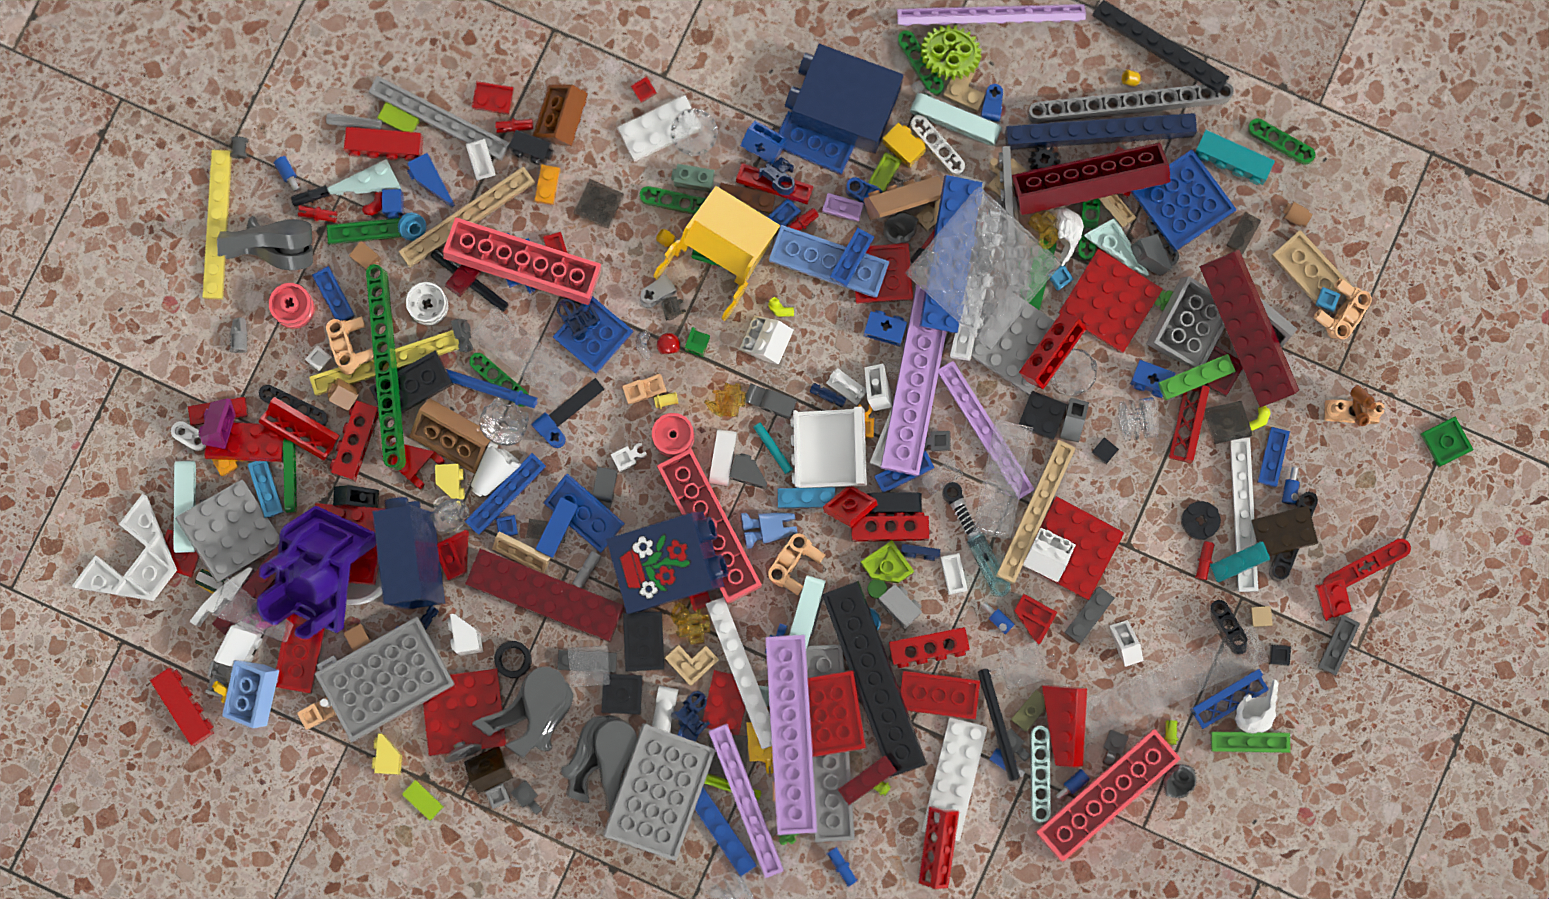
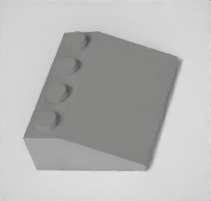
M1190 276L1180 278L1146 344L1158 352L1192 368L1205 364L1225 327L1209 288Z

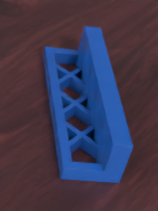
M1255 670L1191 708L1190 710L1200 727L1204 729L1236 710L1240 703L1233 701V695L1236 691L1245 692V696L1248 693L1253 694L1251 698H1256L1268 691L1269 688L1262 679L1263 674L1261 670ZM1255 680H1258L1263 688L1258 692L1249 691L1250 684ZM1221 700L1229 702L1225 712L1216 710L1217 703ZM1204 710L1212 712L1211 720L1206 723L1199 716V713Z

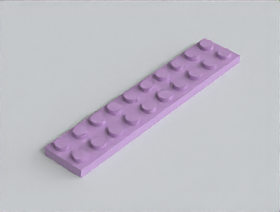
M919 284L915 288L880 467L914 476H919L946 337V331L919 326L926 286Z
M805 635L766 637L778 835L817 832Z

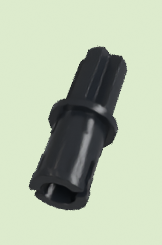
M324 185L312 190L307 189L308 191L294 195L291 197L293 206L296 207L309 202L314 203L315 200L330 197L327 186Z

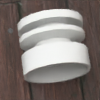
M430 282L418 283L410 289L406 298L407 310L419 324L426 326L436 325L447 315L449 308L448 299L442 289L436 284ZM431 301L432 308L428 307L426 310L424 303Z

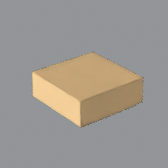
M1271 606L1250 608L1252 627L1273 625Z

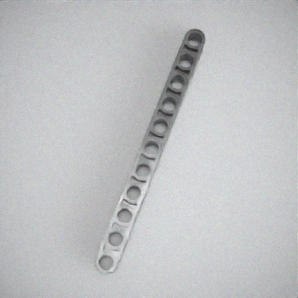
M1226 83L1222 89L1228 92L1226 97L1214 92L1205 85H1194L1035 102L1030 106L1028 118L1033 123H1047L1219 105L1229 102L1234 89L1231 84ZM1201 92H1207L1210 98H1203ZM1188 94L1191 100H1185L1182 95ZM1170 96L1172 102H1166L1163 97ZM1145 98H1151L1154 103L1147 104ZM1127 100H1132V101H1134V102H1135V106H1129V105H1127L1126 101H1127ZM1114 102L1117 107L1110 108L1107 103ZM1095 104L1098 109L1091 110L1088 105ZM1070 106H1077L1079 111H1071ZM1054 107L1058 108L1061 113L1054 114L1051 109ZM1035 109L1040 110L1042 115L1035 116L1032 111Z

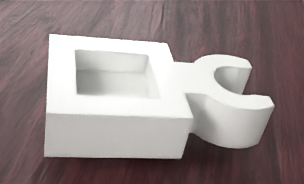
M642 443L636 444L631 451L627 446L611 454L619 472L636 465L635 458L647 456L646 452L642 454L637 452L638 448L642 447Z

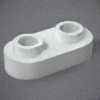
M182 421L176 422L172 426L171 434L176 440L195 451L205 449L206 445H203L202 441L199 445L195 443L200 438L198 436L199 430ZM181 429H185V433L183 435L179 434V431Z

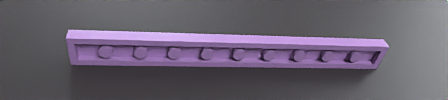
M1084 4L897 9L898 24L904 26L937 23L941 25L949 23L985 24L987 22L1001 24L1005 22L1023 23L1024 21L1040 23L1042 21L1060 22L1062 20L1077 22L1086 20V11Z

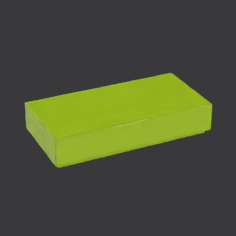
M387 102L377 117L381 122L405 132H414L420 121L419 118Z
M885 152L868 183L879 187L885 192L902 160Z
M417 780L402 794L429 821L444 808Z

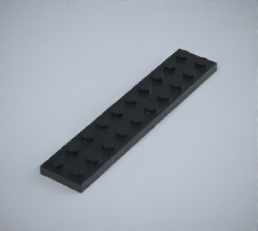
M856 581L822 594L849 669L854 673L855 685L882 757L886 755L897 771L890 778L927 765L860 582Z

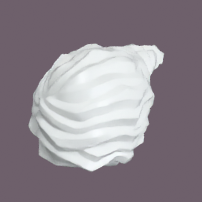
M1055 208L1050 218L1054 229V236L1064 245L1059 264L1064 266L1069 261V258L1075 251L1074 248L1081 239L1084 225L1079 214L1068 208Z
M1272 680L1267 696L1251 698V695L1247 694L1243 697V700L1237 706L1235 717L1237 726L1246 733L1254 734L1267 731L1272 727L1276 717L1275 709L1277 687L1279 684L1277 680Z

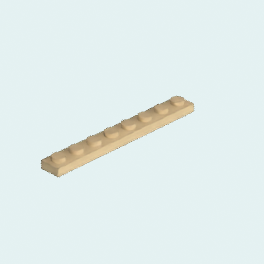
M523 166L405 246L399 253L411 268L432 254L435 249H439L446 244L455 217L476 224L535 184V181Z
M1061 440L1057 441L996 577L1011 584L1015 583L1073 456L1075 447Z

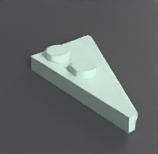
M387 159L327 189L330 195H344V192L351 191L359 194L373 191L382 192L383 189H401Z
M1115 218L1084 235L1110 256L1143 277L1149 275L1147 269L1137 263L1130 247L1131 243Z

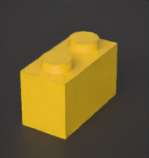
M897 123L883 138L882 144L902 160L907 167L911 168L925 153V143L919 137L915 138L906 125L902 126L900 123Z

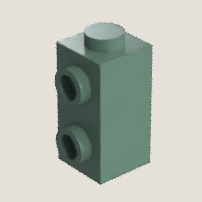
M677 164L676 169L672 170L671 180H674L675 187L711 193L715 171Z

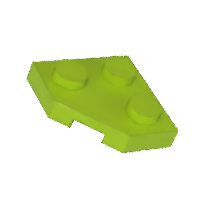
M890 541L860 562L870 578L898 584L914 573V570L893 541Z

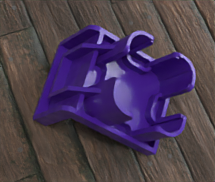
M318 506L312 507L286 524L281 529L279 535L278 555L260 567L259 577L266 579L276 572V580L274 586L260 594L257 598L259 615L263 620L272 625L281 623L293 613L307 619L306 622L295 629V635L302 639L311 638L323 628L337 634L344 628L350 564L376 546L375 532Z

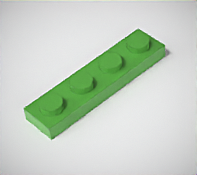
M1227 354L1158 383V386L1166 401L1236 371Z
M1211 732V752L1290 753V733Z

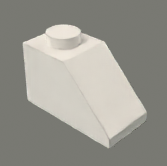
M878 364L865 367L867 400L873 411L891 408V391L884 365Z
M1126 620L1111 625L1110 630L1124 666L1143 661L1140 642L1129 621Z

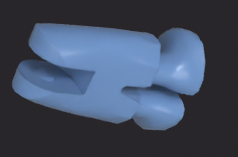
M741 513L743 531L754 528L761 529L758 532H744L746 549H751L758 540H762L763 544L798 533L797 527L783 528V522L795 520V514L763 513L758 514V519H751L747 513Z

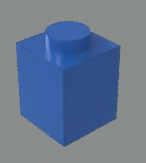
M401 189L382 190V212L389 219L404 216V193Z

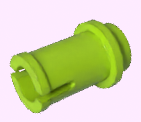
M1165 720V738L1163 739L1169 745H1177V741H1179L1177 738L1178 721Z
M883 781L873 789L878 791L880 796H886L891 786L889 782L885 783Z

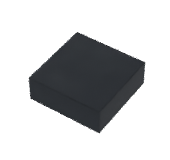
M1104 437L1091 453L1107 464L1119 449Z
M1271 645L1269 664L1290 666L1291 646Z

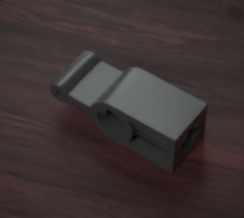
M750 383L744 398V402L788 420L791 419L797 404V400L752 383Z
M598 467L593 496L610 510L618 470Z

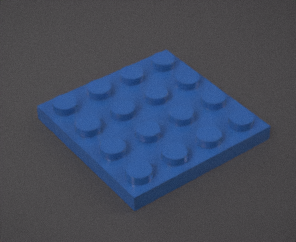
M1193 149L1169 164L1170 183L1131 191L1174 252L1237 210Z

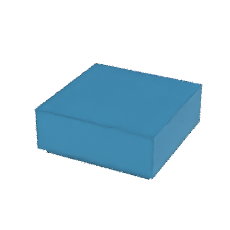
M1060 265L1047 274L1057 291L1074 280L1065 265Z
M1322 287L1315 306L1334 312L1340 293Z

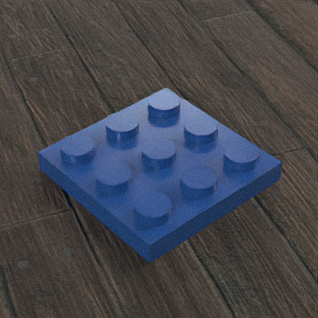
M592 296L590 304H592L600 321L587 327L588 331L585 334H580L575 339L572 337L574 333L566 321L553 338L592 372L597 374L634 331ZM582 303L577 309L578 313L581 311L582 313L586 312L589 305Z

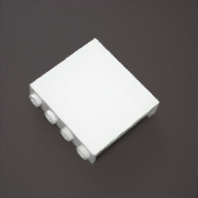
M863 407L808 412L793 410V416H791L790 421L791 427H794V435H791V445L794 446V454H792L791 460L792 465H795V472L792 473V483L795 484V487L867 486L865 410Z

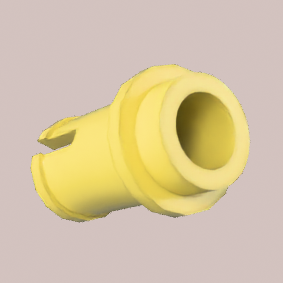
M676 392L662 396L658 394L657 397H654L656 408L662 409L664 406L679 404Z

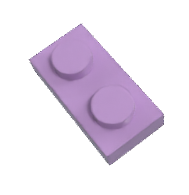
M827 193L822 212L859 223L864 203Z

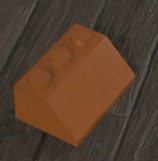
M572 84L549 85L532 136L559 146H572L578 124L581 121L583 109L586 105L588 93Z

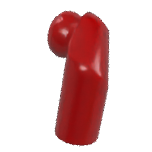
M375 191L374 201L363 206L362 212L365 215L372 216L382 210V192Z

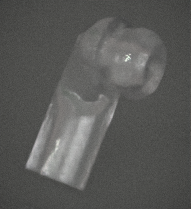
M647 331L640 332L636 340V349L645 360L653 356L647 348V341L650 339V334Z

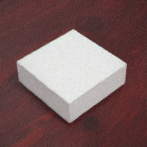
M317 345L305 360L321 373L333 358Z

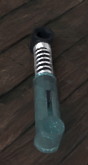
M956 482L946 484L942 491L943 499L952 507V510H955V515L960 520L959 524H962V529L967 534L966 538L968 541L966 542L990 587L991 593L998 598L1006 596L1010 591L1011 585L999 577L994 578L987 561L995 576L1000 568V564L984 533H981L979 528H976V523L974 524V519L971 518L972 514H969V509L967 510V505H965L966 503L963 500L964 496L961 486ZM954 488L957 491V496H948L947 490ZM998 582L1003 583L1005 591L998 592L995 584Z

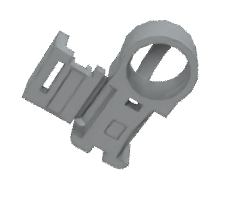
M213 660L208 671V676L211 678L205 693L222 697L221 694L213 690L212 685L216 680L223 685H227L230 682L233 667L216 663Z

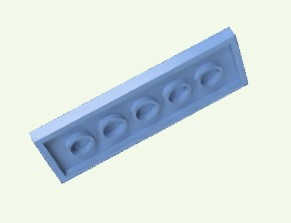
M781 225L769 262L845 287L830 279V275L845 251L846 246ZM865 254L848 286L845 288L877 298L889 261Z

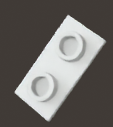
M838 368L833 371L826 384L856 406L867 393L866 388Z

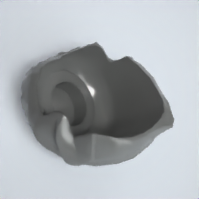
M898 212L890 216L884 222V237L896 244L907 243L916 233L918 218L904 212Z
M1176 764L1171 767L1163 779L1165 795L1172 798L1187 797L1194 790L1197 783L1196 772L1193 767Z

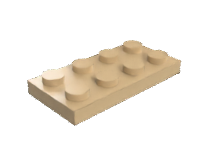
M1301 230L1271 256L1315 304L1322 287L1340 293L1341 296L1343 293L1334 287L1335 283L1340 278L1349 283Z

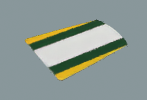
M205 569L200 570L195 580L197 585L212 594L224 582L222 580L216 583L211 573Z

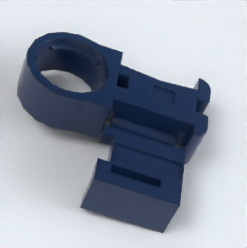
M780 157L772 166L771 162L765 164V169L762 167L759 170V178L764 176L770 180L772 188L779 194L790 195L794 191L795 181L786 174V171L794 172V165L783 157ZM788 182L792 186L785 188L781 183Z
M564 299L558 303L557 312L563 322L567 321L574 333L572 335L574 339L579 337L580 334H585L588 331L587 327L600 321L592 304L589 305L586 312L582 313L581 311L578 313L573 301ZM566 303H569L573 306L572 313L570 312ZM561 305L564 307L568 316H564L560 313Z
M694 691L687 696L683 702L684 706L678 712L675 710L671 713V717L674 720H678L677 724L680 727L686 725L695 737L710 724L709 721L699 720L697 713L707 705L705 695L699 691ZM695 696L698 699L692 703L691 698ZM701 701V707H695Z

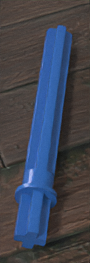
M446 369L452 382L515 402V405L521 404L535 408L538 403L537 397L524 394L521 390L518 392Z

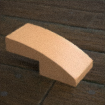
M661 374L622 386L628 404L667 393Z
M320 701L297 712L306 730L336 716L332 706L329 708L323 707Z

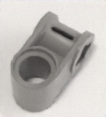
M664 275L641 291L640 302L644 307L651 308L673 296L677 290L668 276ZM646 295L652 296V300L649 298L645 299Z

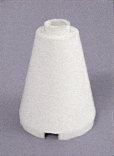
M489 442L471 483L472 491L480 497L482 495L487 496L521 465L516 457L505 449L498 450L497 447L499 445L493 442Z

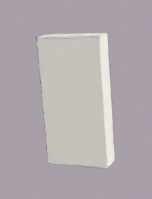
M485 139L466 144L476 180L495 176Z
M960 554L940 557L948 595L968 591Z

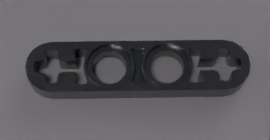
M264 385L259 389L260 399L270 404L273 398L270 396L265 398L266 395L263 393L271 389L270 392L277 396L276 398L279 400L283 397H288L290 399L289 406L296 410L300 405H305L307 412L304 415L308 417L311 414V409H314L312 413L317 416L322 414L323 421H318L321 425L325 426L328 422V416L323 410L274 386Z

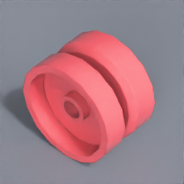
M284 283L276 287L269 298V310L272 316L284 327L290 329L301 328L307 325L313 318L315 312L314 301L311 295L298 284Z
M668 413L656 420L652 428V439L655 448L661 455L673 458L690 448L692 449L695 434L691 422L685 416L679 413ZM671 433H675L676 437L671 438Z

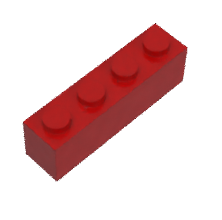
M346 127L344 150L351 157L367 155V157L373 159L382 156L389 160L405 158L406 161H412L422 156L424 137L422 133Z
M169 667L149 681L189 744L196 746L214 734L212 730L214 726L209 718L205 719L202 712L204 710L199 702H194L191 697L193 696L191 689L182 683L183 677L177 669L174 670Z

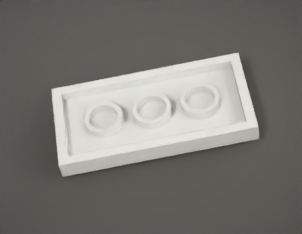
M686 95L619 126L618 130L635 162L702 130Z

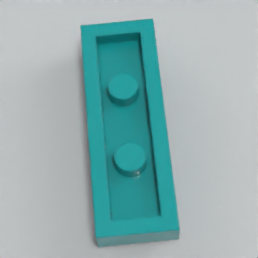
M1259 542L1210 566L1217 583H1220L1271 559L1264 542Z

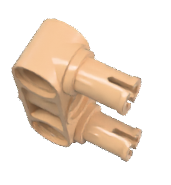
M1340 278L1334 287L1346 296V300L1337 310L1335 317L1331 318L1323 310H1318L1313 317L1325 327L1328 336L1332 339L1348 338L1372 302L1369 292L1352 287L1344 279ZM1359 295L1361 296V303H1360V304H1359V302H1358V297H1359ZM1338 327L1341 329L1340 334L1337 333Z
M362 316L349 321L332 319L326 325L329 344L335 361L341 372L346 375L354 373L357 367H360V364L374 360L372 348L355 353L348 337L350 332L366 327Z
M1325 400L1324 420L1355 423L1356 415L1352 416L1349 413V408H1353V401ZM1376 403L1377 406L1373 410L1364 408L1361 405L1362 412H1366L1369 416L1368 424L1380 423L1381 414L1385 411L1383 410L1385 408L1384 404Z
M795 534L781 550L768 572L769 580L779 587L787 588L798 596L803 590V585L791 578L789 573L797 565L802 555H807L820 564L826 554L812 546L813 543L803 534ZM795 539H802L804 546L801 548L795 547L793 544ZM779 570L783 576L781 579L775 580L771 576L772 572Z

